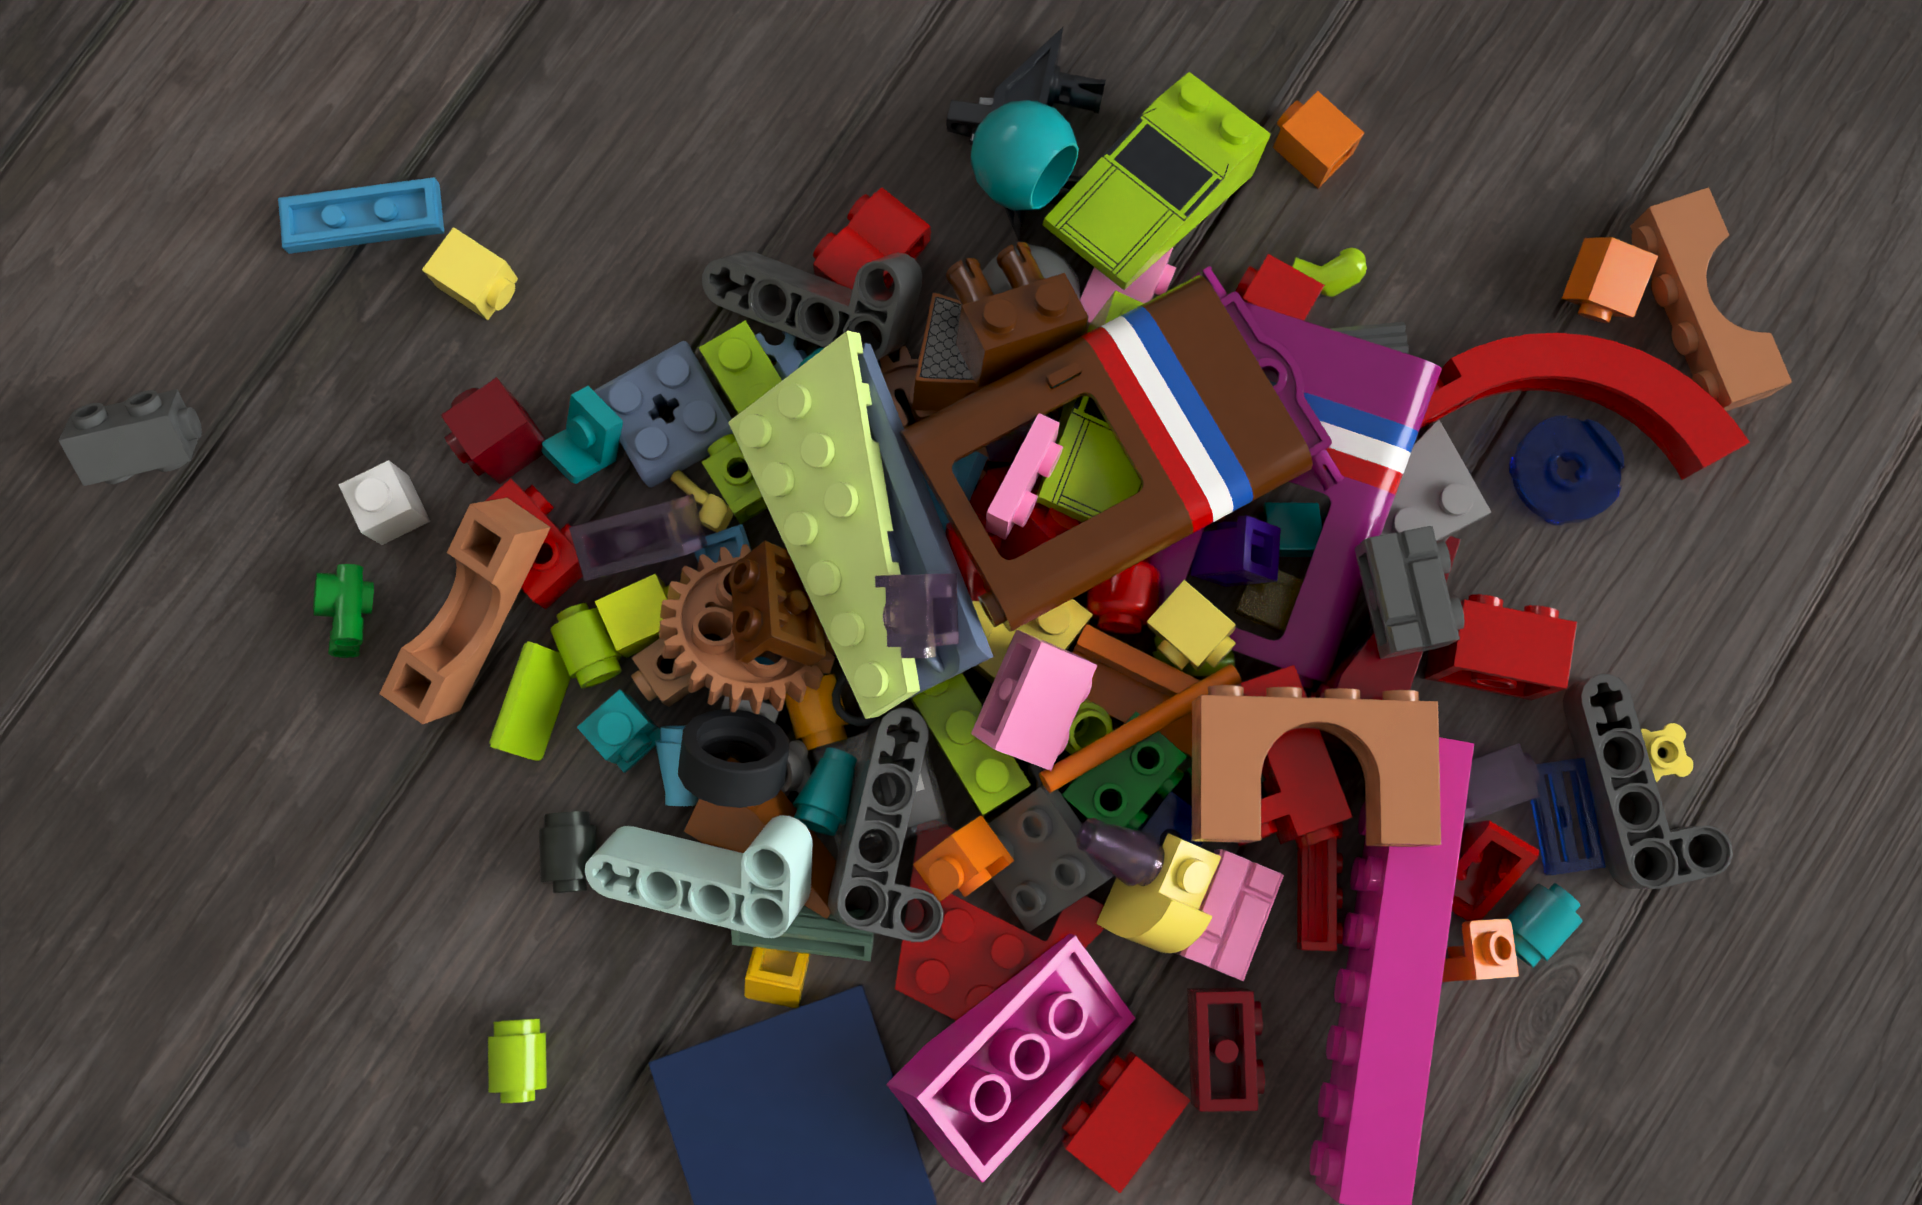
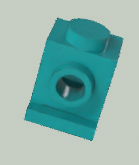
M621 690L613 694L577 726L579 731L606 761L617 764L624 773L629 771L656 746L655 740H660V728L630 695Z

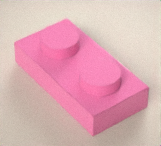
M1038 413L987 511L985 526L987 532L1006 540L1014 524L1021 527L1025 526L1038 498L1031 491L1039 475L1047 478L1051 476L1063 450V446L1056 444L1059 422Z

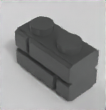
M1433 526L1364 539L1354 548L1380 659L1442 648L1460 640L1458 630L1464 628V612L1459 598L1456 595L1449 596L1444 574L1449 573L1451 569L1450 554L1445 541L1442 539L1436 540Z

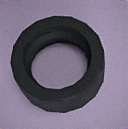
M730 709L708 711L694 717L683 729L678 777L685 789L697 798L709 803L735 808L760 805L774 798L784 786L789 756V739L782 728L767 717L743 710H736L735 712H730ZM722 752L738 753L751 757L756 761L748 763L727 762L710 754Z

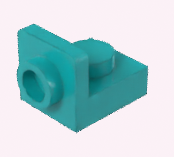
M586 386L571 394L566 429L543 441L541 451L571 483H579L616 461L623 420L589 386Z

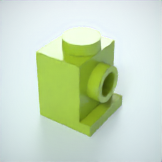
M734 434L723 436L711 444L707 449L710 457L702 461V464L738 522L742 524L768 507L749 466L748 472L742 478H733L729 475V470L741 463L747 464Z

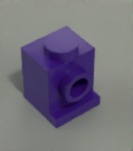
M1247 515L1238 516L1237 522L1218 523L1217 530L1203 532L1192 563L1191 576L1225 587L1276 582L1278 580L1281 528Z

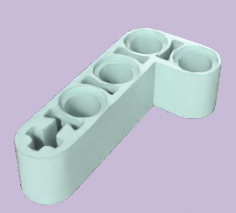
M784 815L772 818L744 853L634 826H623L618 828L586 862L585 875L590 886L596 892L611 899L764 938H776L789 928L809 899L813 843L809 830L801 821Z

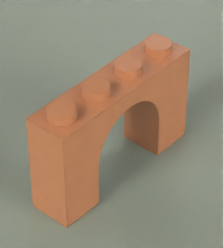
M1209 686L1208 695H1200L1192 701V841L1238 843L1261 841V771L1265 757L1273 743L1286 731L1297 728H1315L1329 732L1341 739L1350 747L1361 764L1366 791V846L1430 847L1441 845L1438 701H1419V692L1412 690L1382 692L1383 700L1360 699V690L1347 688L1324 690L1325 698H1302V689L1297 687L1267 688L1266 697L1244 696V687Z

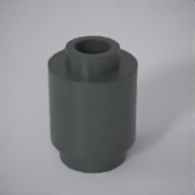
M572 811L545 814V828L539 829L541 883H552L553 893L587 891L585 865L597 851L596 825H590L589 812Z

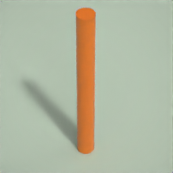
M1232 664L1225 666L1057 762L1051 771L1043 770L1039 773L1042 784L1049 793L1057 790L1192 712V701L1200 695H1208L1209 686L1239 685L1242 683L1240 674Z

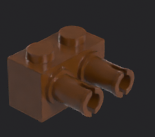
M1025 242L1017 243L1016 247L1020 253L1019 257L1011 244L1004 248L996 259L998 266L1003 270L1012 288L1011 290L994 295L981 270L980 263L975 258H966V264L970 270L968 273L961 260L953 264L946 273V279L952 285L962 305L956 345L978 388L1003 378L1083 336L1089 317L1066 274L1062 273L1044 278L1031 254L1029 245Z

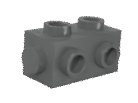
M178 389L163 393L148 390L139 392L124 402L103 406L101 403H91L76 409L70 415L58 441L83 486L104 481L107 484H117L128 480L134 474L155 469L161 472H168L178 469L191 461L197 441L202 436V427L196 411L192 407H186Z

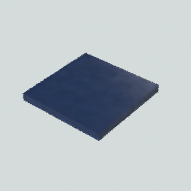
M863 984L648 1063L694 1205H937V1199L906 1109L886 1085L894 1077Z

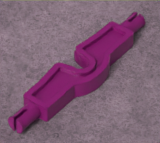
M1211 266L1203 269V277L1217 293L1262 370L1270 369L1277 374L1278 382L1273 388L1309 448L1313 463L1312 471L1322 485L1323 490H1328L1334 484L1323 467H1325L1335 485L1344 480L1345 477L1342 476L1326 450L1332 444L1331 438L1304 397V378L1298 362L1284 345L1271 337L1265 336L1239 293L1235 291L1227 294L1212 271ZM1198 272V273L1195 274L1192 278H1194V277H1196V276H1198V275L1201 276V274Z

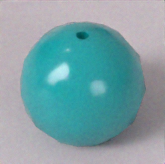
M1010 101L989 113L978 126L972 143L971 166L977 183L995 203L1011 210L1040 209L1047 205L1067 182L1076 164L1079 148L1070 123L1055 108L1038 101Z

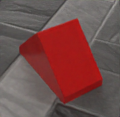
M1490 820L1467 823L1462 831L1452 912L1467 921L1482 920L1538 858L1540 850Z

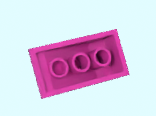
M1068 934L926 1043L886 1085L949 1166L983 1183L1136 1018L1076 935Z

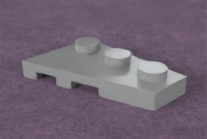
M1439 419L1414 444L1381 535L1433 526L1435 538L1440 540L1491 513L1489 506Z

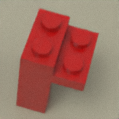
M1295 665L1242 682L1238 685L1244 687V696L1266 697L1267 688L1297 687L1302 689V698H1307ZM1297 728L1283 733L1269 749L1262 766L1261 773L1267 780L1261 784V794L1263 797L1261 799V839L1276 832L1280 845L1295 840L1300 850L1341 835L1337 824L1353 816L1320 730L1315 728ZM1237 842L1238 846H1243V845L1249 844V843H1238V842Z

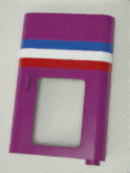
M1244 302L1265 336L1271 337L1284 345L1298 362L1304 378V397L1331 438L1332 444L1326 450L1345 479L1335 485L1327 470L1323 467L1334 484L1326 491L1323 490L1312 469L1288 481L1327 495L1331 505L1285 633L1278 640H1270L1235 627V631L1229 637L1236 642V645L1232 648L1236 652L1281 668L1295 665L1302 686L1313 689L1315 680L1327 682L1363 585L1354 548L1364 539L1379 536L1383 531L1442 368L1422 358ZM1264 369L1263 371L1271 385H1276L1278 382L1277 374L1273 370ZM1205 527L1144 559V561L1155 566L1161 574L1158 608L1183 580L1186 581Z

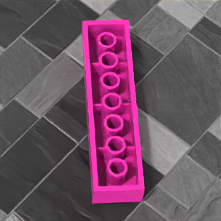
M1439 737L1441 845L1430 847L1366 846V802L1363 803L1360 811L1358 830L1360 835H1365L1363 856L1355 858L1351 871V889L1357 891L1354 913L1348 912L1343 926V945L1349 947L1346 969H1339L1334 990L1335 1002L1341 1003L1338 1026L1332 1025L1330 1027L1326 1044L1327 1059L1333 1060L1330 1083L1323 1082L1318 1099V1115L1325 1118L1322 1140H1315L1313 1142L1310 1154V1174L1316 1176L1315 1184L1339 1204L1412 1205L1474 743Z

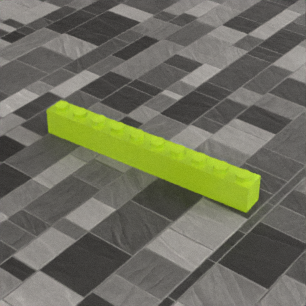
M746 320L699 347L708 368L737 415L782 381ZM962 673L910 698L918 713L925 720L927 728L980 815L984 817L1030 788L1029 781L1013 756L994 750L971 734L983 706Z

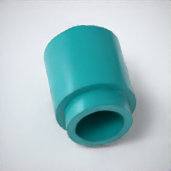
M1553 883L1549 889L1541 884H1537L1506 918L1512 923L1516 956L1531 968H1534L1541 959L1547 962L1583 922L1576 913L1581 904L1558 884Z

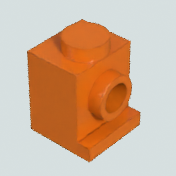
M980 815L916 861L913 866L936 898L941 901L957 889L965 898L1015 860L983 816Z

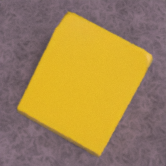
M753 947L745 976L744 996L752 1000L798 1008L810 954Z

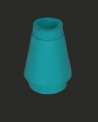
M826 748L823 757L793 803V806L797 808L794 818L801 821L807 829L825 835H836L839 825L846 824L857 758L839 749Z

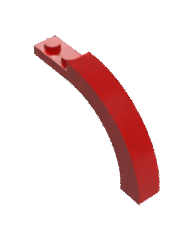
M1537 333L1502 338L1476 346L1450 358L1442 367L1439 375L1440 379L1436 383L1420 427L1421 430L1438 419L1480 399L1515 391L1537 390L1577 396L1600 404L1621 415L1651 438L1669 459L1682 480L1750 443L1734 419L1709 393L1668 363L1644 351L1616 341L1568 333Z

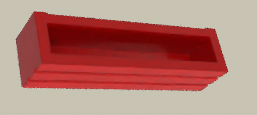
M1342 823L1337 824L1341 835L1300 850L1298 849L1297 949L1337 951V944H1342L1343 927L1342 923H1337V909H1341L1343 904L1342 888H1337V874H1341L1343 868L1342 853H1337V839H1341L1343 833Z

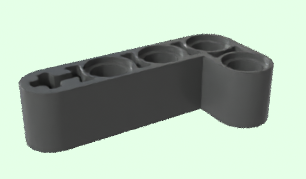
M745 250L711 261L705 267L702 274V286L707 297L716 305L822 347H827L846 331L860 333L862 345L865 343L871 344L878 360L899 350L906 344L922 287L923 275L920 266L914 258L905 253L897 252L863 265L856 275L853 289H850L756 252ZM884 271L889 272L893 277L895 283L894 293L884 283ZM778 287L785 293L786 306L779 298ZM825 305L833 313L834 324L830 323L826 318L824 312ZM871 323H874L880 329L882 343L874 338L871 331Z
M1599 674L1572 684L1565 692L1563 698L1564 712L1607 866L1613 879L1621 886L1629 889H1659L1715 876L1724 872L1730 865L1733 852L1728 836L1720 829L1710 825L1669 829L1631 693L1627 685L1620 678L1610 674ZM1601 696L1603 706L1592 707L1590 697ZM1607 723L1611 724V730L1597 732L1596 726ZM1607 742L1613 743L1620 753V762L1616 769L1610 767L1604 759L1603 749ZM1624 795L1628 796L1635 806V816L1630 823H1627L1619 813V802ZM1694 837L1701 843L1704 853L1702 861L1698 865L1691 860L1688 850L1689 844ZM1640 849L1648 855L1651 863L1650 871L1645 878H1642L1637 873L1634 864L1636 854Z
M897 708L887 711L878 720L870 724L828 894V907L831 915L838 922L846 926L911 942H924L935 936L943 923V909L940 901L933 894L925 890L894 883L928 741V728L925 720L918 712L910 708ZM900 723V731L908 734V741L897 744L894 749L895 738L887 735V728ZM893 755L892 761L903 760V767L897 764H879V757L883 758ZM880 774L890 776L896 785L895 798L886 806L879 804L872 793V785ZM873 829L882 837L883 850L876 860L869 862L860 854L859 841L866 831ZM861 885L869 893L870 905L862 916L852 918L846 910L845 898L852 888ZM915 898L922 904L924 917L917 928L907 930L902 925L900 919L901 910L909 900Z

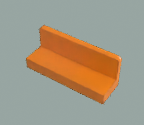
M1088 624L1085 625L1072 653L1097 665L1092 677L1091 691L1087 699L1104 708L1111 718L1123 724L1136 711L1141 715L1201 681ZM1192 712L1159 730V732L1185 755L1192 758Z

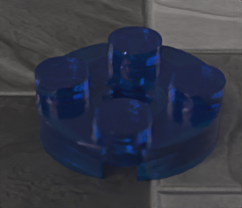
M1570 415L1546 419L1521 439L1515 455L1510 459L1509 473L1513 478V484L1518 496L1533 513L1542 517L1549 524L1563 525L1565 523L1587 521L1605 511L1619 496L1622 485L1619 486L1621 470L1625 468L1624 455L1615 437L1598 422L1590 419L1581 421L1576 418H1567ZM1558 457L1566 463L1573 459L1578 463L1580 468L1574 473L1575 478L1578 480L1577 482L1572 483L1568 479H1561L1557 474L1559 467L1556 463Z

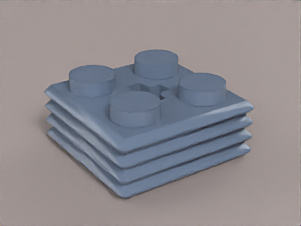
M686 341L679 342L594 390L623 420L619 441L639 476L648 487L656 486L670 478L675 471H682L709 456L707 449L711 444L723 436L733 434L728 423L732 420L730 414ZM665 405L675 408L673 414L676 419L668 424L662 418H657L660 415L659 409Z

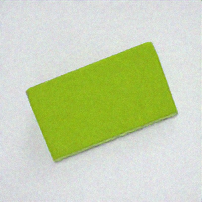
M530 641L524 643L489 742L491 744L490 747L534 761H541L571 679L559 652Z

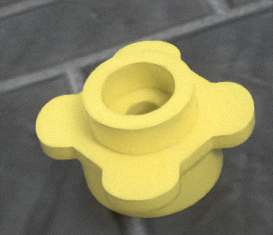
M1670 723L1665 725L1662 730L1654 732L1641 729L1656 782L1665 775L1674 774L1677 777H1685L1691 773L1694 764L1693 760L1686 755L1683 743L1686 738V732L1680 725ZM1659 748L1666 750L1665 758L1659 757Z

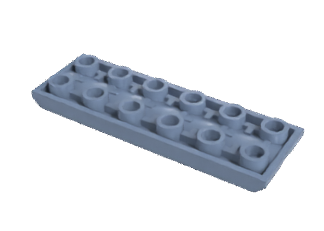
M865 343L862 345L863 353L858 355L862 383L869 384L872 405L867 406L866 409L871 438L879 442L893 531L887 532L892 562H899L902 584H898L896 587L901 617L909 621L920 691L913 695L915 696L994 656L922 473L899 433L904 427L872 346Z

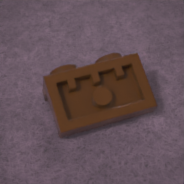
M768 541L762 542L745 557L739 559L731 568L732 633L735 642V659L748 664L767 650L812 667L826 657L824 628L787 549Z

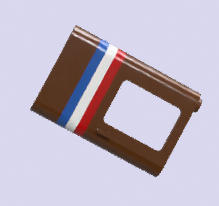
M1200 275L899 432L983 581L986 593L978 596V599L987 618L994 627L1003 623L1009 632L1311 470L1313 465L1309 448L1217 293L1211 284ZM1079 374L1078 376H1076V377H1074V378H1072V379H1070V380H1068V381H1066V382L1060 384L1061 382H1063V381H1065V380H1067V379H1069V378H1071V377H1073V376ZM1080 396L1092 398L1141 480V491L1015 559L1006 560L1002 558L953 474L952 467L954 463L1034 421L1038 413L1046 415Z

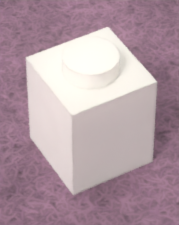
M389 460L339 484L360 532L381 545L430 522L409 475Z

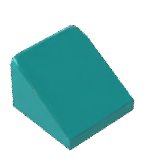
M1264 503V522L1281 528L1279 557H1312L1322 531L1319 504Z

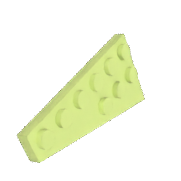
M846 331L728 423L865 719L881 716L920 691L909 621L901 617L896 585L902 584L899 562H892L887 532L893 531L879 442L872 440L866 407L872 405L869 384L862 383L858 361V355L863 353L860 333Z

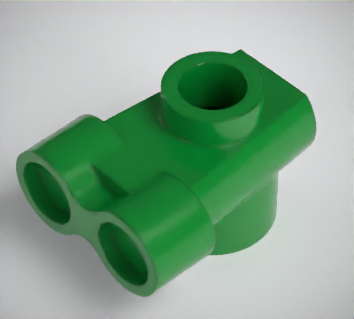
M339 564L337 565L336 574L316 572L313 616L333 617L328 646V654L333 657L353 658L360 655L364 618L361 617V614L372 613L374 582L363 581V566Z

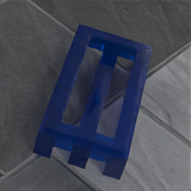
M1577 758L1524 766L1545 875L1605 868L1585 759ZM1562 772H1570L1586 859L1579 860L1573 820L1570 806L1568 805ZM1545 774H1548L1565 862L1560 860Z

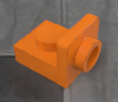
M1509 919L1476 920L1462 923L1464 945L1447 947L1448 958H1445L1442 982L1519 976L1512 923Z

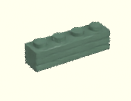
M803 906L789 928L776 938H764L731 929L732 945L870 962L875 935L872 932L846 926L838 922L831 914L826 919L806 906ZM852 909L847 912L852 918H857L866 911L863 909Z

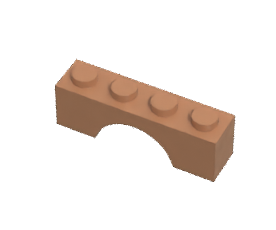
M1709 187L1649 207L1630 226L1632 229V244L1635 247L1658 255L1651 273L1652 292L1657 303L1665 308L1673 327L1672 340L1674 346L1680 354L1685 356L1693 375L1692 380L1709 393L1725 411L1767 398L1791 384V378L1772 334L1746 330L1733 324L1719 312L1710 297L1706 279L1708 263L1715 249L1729 236V233Z
M508 498L470 504L447 551L455 559L457 566L451 592L431 623L417 637L401 647L379 694L421 724L459 712L551 527Z

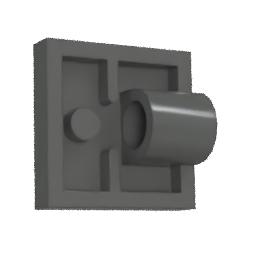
M1042 785L988 824L1015 860L991 879L1028 933L1116 875L1058 789L1049 793L1044 785Z

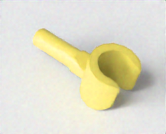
M680 470L675 471L670 478L671 481L696 503L702 505L695 520L714 532L725 530L733 517L730 507L720 497L708 494L705 490L699 488Z

